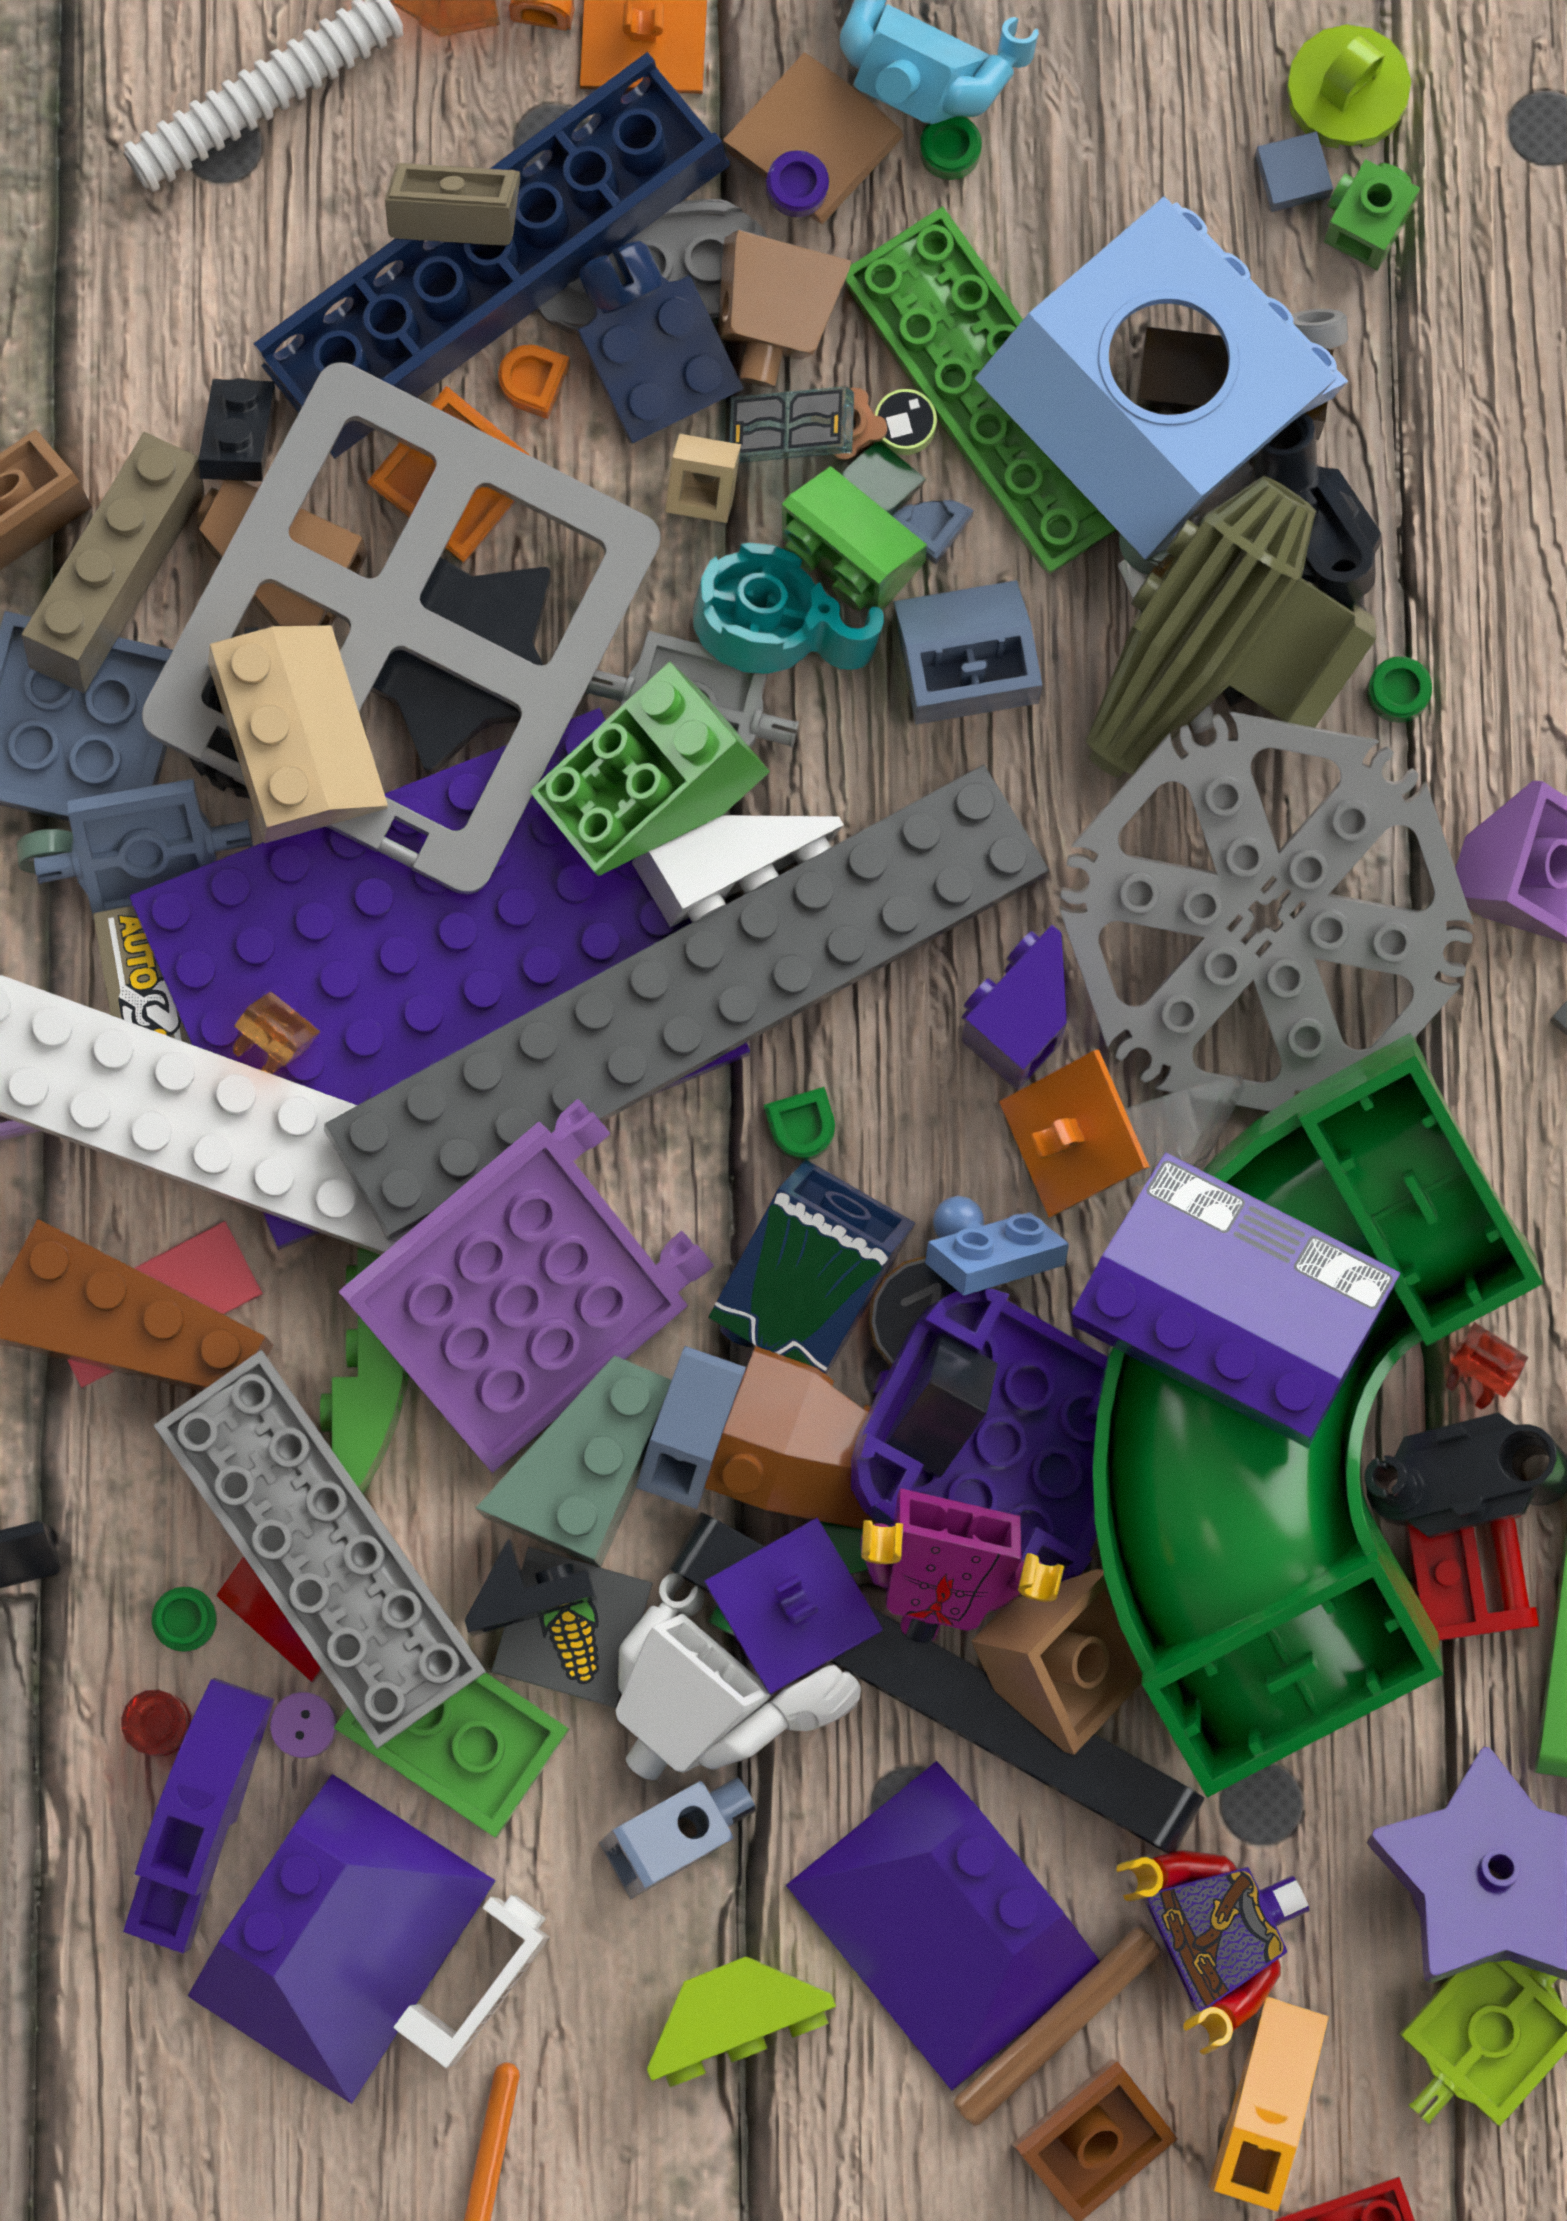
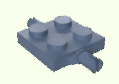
M193 778L67 801L68 817L73 833L71 852L40 858L34 857V865L39 884L76 877L78 883L88 895L93 915L96 912L132 906L129 898L130 895L215 862L216 852L246 846L252 847L253 839L248 819L242 822L211 827L210 821L201 811Z

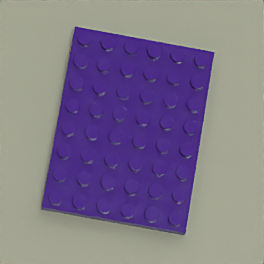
M600 708L570 720L540 781L606 721ZM507 745L387 792L385 797L450 830H461L468 823ZM533 795L489 881L480 891L473 894L456 893L411 870L412 868L324 826L265 844L262 842L129 896L131 905L191 1045L355 1105L365 1102L692 923L690 918L672 927L669 926L632 864L634 859L598 876ZM394 819L385 837L419 854L428 836ZM747 1042L652 1095L747 1057L750 1053ZM262 1212L277 1250L320 1233Z

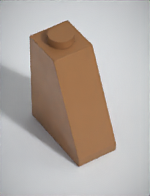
M224 480L219 490L211 488L204 497L197 514V522L201 523L199 530L204 542L219 562L259 489L244 481ZM300 509L289 530V536L294 542L357 574L368 555L363 537L303 509ZM272 583L261 585L252 599L273 626H332L336 615Z

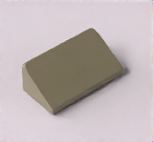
M407 163L396 164L385 198L388 234L390 237L398 239L509 245L514 232L520 171Z

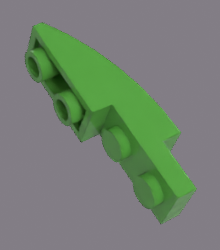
M357 1248V1265H347L346 1285L381 1255L364 1248ZM358 1316V1329H347L346 1332L347 1367H358V1377H332V1393L321 1394L320 1424L322 1432H332V1451L363 1494L385 1457L397 1427L407 1391L409 1375Z

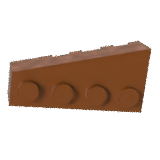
M37 1219L0 1287V1345L30 1350L42 1355L81 1362L114 1372L149 1378L200 1392L260 1350L268 1357L274 1346L266 1336L40 1219Z

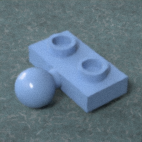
M954 1196L939 1204L934 1213L933 1226L939 1238L928 1241L925 1264L963 1296L1066 1264L1069 1243L1031 1212L1012 1215L1007 1219L984 1225L982 1210L976 1202L967 1197Z

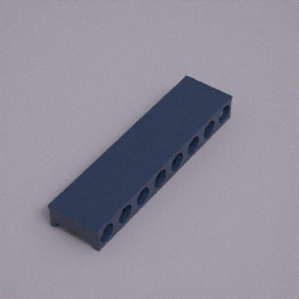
M646 52L489 168L520 171L514 232L509 245L443 241L424 242L425 240L395 238L254 342V346L263 362L261 366L270 379L275 381V385L298 414L322 370L331 364L340 362L351 364L418 398L566 288L569 283L580 277V269L587 262L600 255L601 257L604 255L609 256L612 253V249L628 242L667 211L729 167L730 161L725 156L722 140L715 132L711 133L657 69L655 60ZM643 78L632 91L623 95L631 84ZM593 115L587 124L573 132L581 121ZM545 151L536 162L524 169L530 159L538 153ZM396 261L386 273L375 279L376 275L385 266ZM346 298L336 310L325 315L335 303ZM297 335L286 347L275 352L285 340ZM359 421L348 422L343 427L330 454L336 459L375 429Z

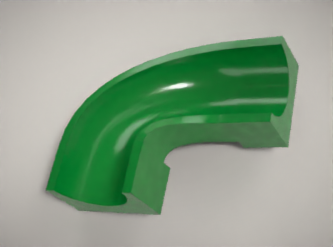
M1411 1032L1296 1094L1254 1121L1217 1153L1202 1170L1401 1273L1309 1449L1112 1346L1109 1347L1100 1391L1093 1458L1095 1526L1103 1573L1119 1625L1142 1671V1686L1207 1798L1443 1675L1438 1632L1376 1525L1364 1497L1360 1481V1457L1365 1426L1375 1396L1386 1375L1410 1348L1422 1340L1428 1346L1544 1283L1535 1253L1523 1232L1521 1233L1507 1213L1474 1156Z

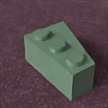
M614 1355L476 1507L478 1512L486 1519L592 1565L601 1567L636 1490L650 1438L668 1392L671 1379Z

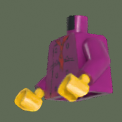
M900 1488L897 1495L892 1527L882 1523L873 1525V1522L870 1520L863 1521V1535L860 1540L861 1557L866 1562L872 1581L886 1588V1608L892 1614L903 1616L900 1623L901 1630L914 1641L923 1643L933 1641L937 1637L941 1625L966 1631L975 1629L988 1611L998 1610L1021 1594L1029 1599L1041 1602H1051L1057 1598L1064 1566L1060 1564L1054 1566L1043 1565L1039 1561V1557L1032 1553H1027L1025 1559H1021L1020 1516Z

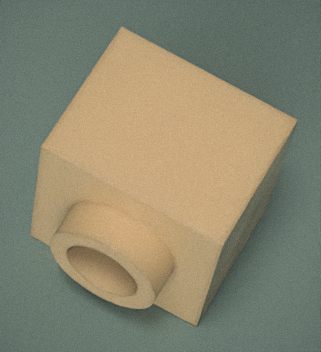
M679 434L671 461L665 512L727 523L734 499L741 444Z

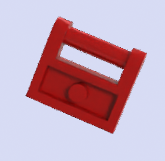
M1521 1515L1490 1523L1504 1611L1488 1613L1474 1527L1429 1538L1414 1526H1405L1415 1593L1437 1630L1439 1641L1539 1627L1537 1608L1530 1607L1515 1521V1519L1521 1518Z

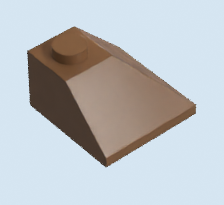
M1101 1569L1062 1581L1055 1601L1041 1602L1025 1596L1011 1600L971 1641L994 1691L1065 1753L1073 1755L1078 1752L1142 1683V1671L1119 1625L1104 1573Z

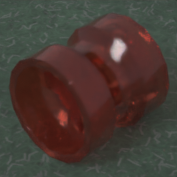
M159 1689L145 1690L135 1695L126 1704L121 1717L122 1732L126 1741L136 1751L155 1757L171 1756L179 1751L193 1715L189 1706L179 1696Z

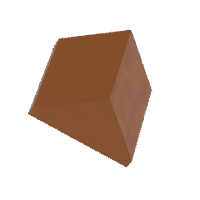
M1110 2059L1017 2138L1012 2145L1073 2220L1083 2221L1178 2138L1119 2062Z

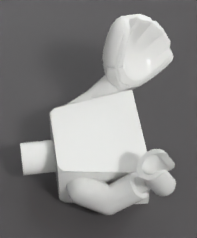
M679 1573L669 1574L662 1580L659 1587L662 1603L659 1607L650 1606L619 1647L618 1689L622 1696L615 1712L617 1720L638 1737L626 1756V1762L633 1772L649 1780H657L667 1764L675 1771L685 1773L699 1765L714 1770L747 1759L756 1754L785 1729L810 1731L834 1722L855 1708L860 1698L861 1686L858 1680L850 1672H842L838 1667L829 1665L804 1680L785 1688L769 1701L773 1694H768L761 1680L688 1618L696 1614L704 1603V1592L699 1585H696L691 1590L685 1600L680 1602L673 1601L675 1592L684 1582V1578Z

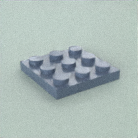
M5 611L0 627V805L69 821L67 803L69 800L157 785L167 746L154 740L147 734L142 723V710L173 650L118 637L84 694L29 668L21 634L31 617Z

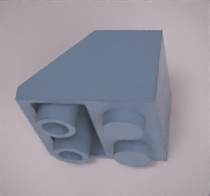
M1017 580L893 601L915 725L1039 704L1043 686L1031 622Z

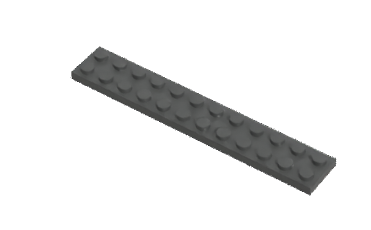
M983 764L825 850L823 853L812 857L779 875L777 878L746 893L696 922L689 924L324 1123V1131L386 1237L390 1240L420 1223L537 1122H541L550 1133L555 1131L556 1121L560 1114L576 1099H579L589 1112H593L603 1122L1045 878L1049 868Z

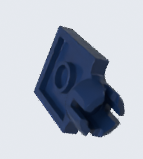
M641 241L626 243L612 249V254L626 282L623 285L607 255L602 257L600 255L592 259L580 269V280L593 305L594 317L586 325L576 329L629 443L632 444L744 389L691 276L686 275L676 281H668L661 275L649 248Z

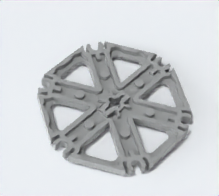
M1230 711L1236 722V739H1228L1229 731L1226 722L1219 714L1212 716L1217 734L1214 741L1208 745H1199L1194 742L1188 725L1180 727V741L1187 752L1183 757L1177 754L1171 742V734L1169 733L1073 842L1071 847L1086 848L1096 852L1097 856L1093 860L1084 854L1068 855L1067 866L1085 870L1088 873L1089 882L1080 890L1062 887L1060 898L1071 904L1086 903L1087 909L1069 910L1062 906H1059L1107 1048L1112 1040L1124 1030H1129L1130 1035L1124 1037L1117 1046L1115 1052L1117 1059L1122 1061L1132 1049L1143 1048L1151 1055L1150 1063L1140 1073V1078L1145 1083L1153 1080L1160 1073L1163 1064L1171 1066L1165 1077L1155 1084V1089L1272 1111L1292 1098L1295 1091L1306 1090L1411 1032L1415 1038L1461 987L1460 983H1447L1435 978L1437 972L1440 971L1446 976L1455 978L1465 976V965L1447 961L1443 956L1445 946L1452 941L1472 943L1473 935L1463 927H1446V922L1463 920L1473 925L1474 923L1427 783L1424 782L1416 794L1404 800L1402 794L1409 792L1416 785L1419 774L1411 768L1399 781L1392 782L1386 780L1383 777L1382 769L1384 764L1394 754L1389 747L1386 746L1378 750L1368 766L1362 762L1369 749L1379 742L1377 739ZM1275 748L1332 760L1340 770V782L1278 851L1251 773L1253 757L1262 749ZM1166 782H1178L1184 785L1191 795L1217 872L1127 855L1119 846V833L1160 785ZM1395 825H1403L1414 831L1434 887V897L1428 907L1418 911L1330 894L1388 828ZM1274 876L1273 882L1263 891L1261 888ZM1288 888L1290 891L1280 901L1281 906L1277 911V916L1282 922L1281 925L1275 930L1265 925L1259 931L1255 930L1244 942L1242 939L1251 930V924L1255 918L1254 913L1250 909L1251 904L1258 901L1263 905H1267L1273 899L1277 900ZM1303 901L1305 905L1295 916H1292L1290 913ZM1239 914L1241 918L1234 924V926L1230 930H1228V925ZM1113 921H1122L1202 937L1150 997L1139 1006L1126 1005L1118 998L1098 941L1102 928ZM1268 939L1271 942L1270 945L1258 956L1256 952ZM1315 959L1401 975L1412 984V1000L1373 1045L1362 1050L1352 1049L1341 1038ZM1254 980L1281 1059V1068L1278 1075L1268 1082H1255L1209 1073L1199 1069L1192 1058L1194 1046L1250 982Z

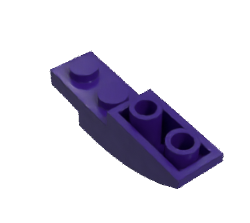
M217 1678L210 1680L178 1751L145 1839L134 1873L140 1876L123 1932L182 1954L191 1949L228 1828L237 1821L274 1703L273 1698Z

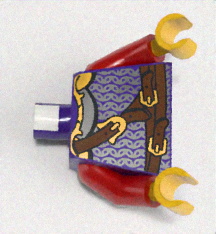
M1179 1850L1154 1858L1143 1857L1122 1862L1117 1865L1116 1871L1131 1870L1136 1875L1138 1882L1136 1891L1123 1895L1124 1900H1144L1194 2011H1199V2013L1188 2018L1183 2023V2028L1185 2031H1188L1200 2024L1207 2030L1209 2034L1208 2045L1199 2050L1202 2055H1206L1225 2045L1231 2039L1233 2031L1259 2011L1281 1976L1279 1958L1288 1952L1276 1926L1309 1912L1310 1909L1306 1898L1293 1875L1259 1890L1249 1867L1237 1869L1235 1864L1225 1855Z

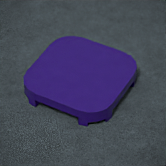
M987 1288L963 1296L959 1291H956L928 1306L912 1325L857 1436L851 1459V1489L862 1510L878 1524L882 1523L889 1527L893 1526L897 1495L900 1488L1020 1516L1021 1559H1025L1027 1553H1032L1039 1557V1561L1043 1565H1063L1064 1570L1061 1582L1079 1576L1093 1559L1088 1554L1097 1538L1094 1513L1093 1458L1097 1412L1107 1356L1007 1301L1009 1296L1007 1293ZM942 1332L998 1363L986 1415L942 1477L936 1478L922 1470L924 1464L884 1442L938 1334Z

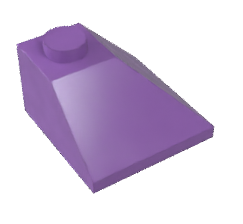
M1531 781L1465 836L1455 870L1468 909L1485 919L1567 943V796L1543 781Z

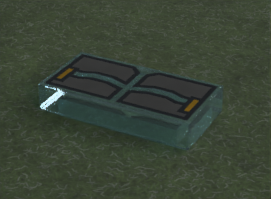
M847 386L731 397L729 442L741 444L739 463L852 453L854 392Z

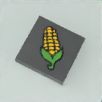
M528 1547L521 1569L526 1588L538 1585L535 1577L536 1573L572 1563L575 1573L584 1570L589 1572L597 1599L504 1627L491 1672L617 1708L621 1692L618 1689L619 1647L644 1615L653 1583Z

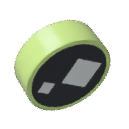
M912 389L895 390L887 394L876 408L875 416L884 418L887 424V433L881 442L895 454H916L925 449L933 440L937 423L936 410L928 397L921 392Z

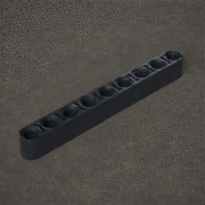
M700 1512L669 1569L674 1573H679L685 1580L694 1585H699L701 1589L710 1593L704 1583L705 1580L765 1546L719 1520ZM872 1607L870 1608L883 1631L829 1661L1166 1853L1177 1851L1205 1800L1196 1791L1096 1734H1093L1075 1755L1065 1753L994 1691L985 1671L932 1641L923 1643L910 1639L902 1632L899 1622Z

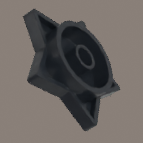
M440 557L420 595L422 606L533 664L543 665L534 645L551 585L552 576L548 567H536L471 576ZM396 650L389 655L371 689V692L400 707L423 768L429 775L436 773L481 730L494 724L518 723L521 718L520 712L516 707L404 650Z

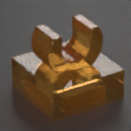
M270 991L248 1006L234 1025L243 1035L236 1040L233 1053L240 1057L256 1043L268 1054L267 1063L261 1070L273 1074L282 1066L285 1067L307 1051L321 1031Z

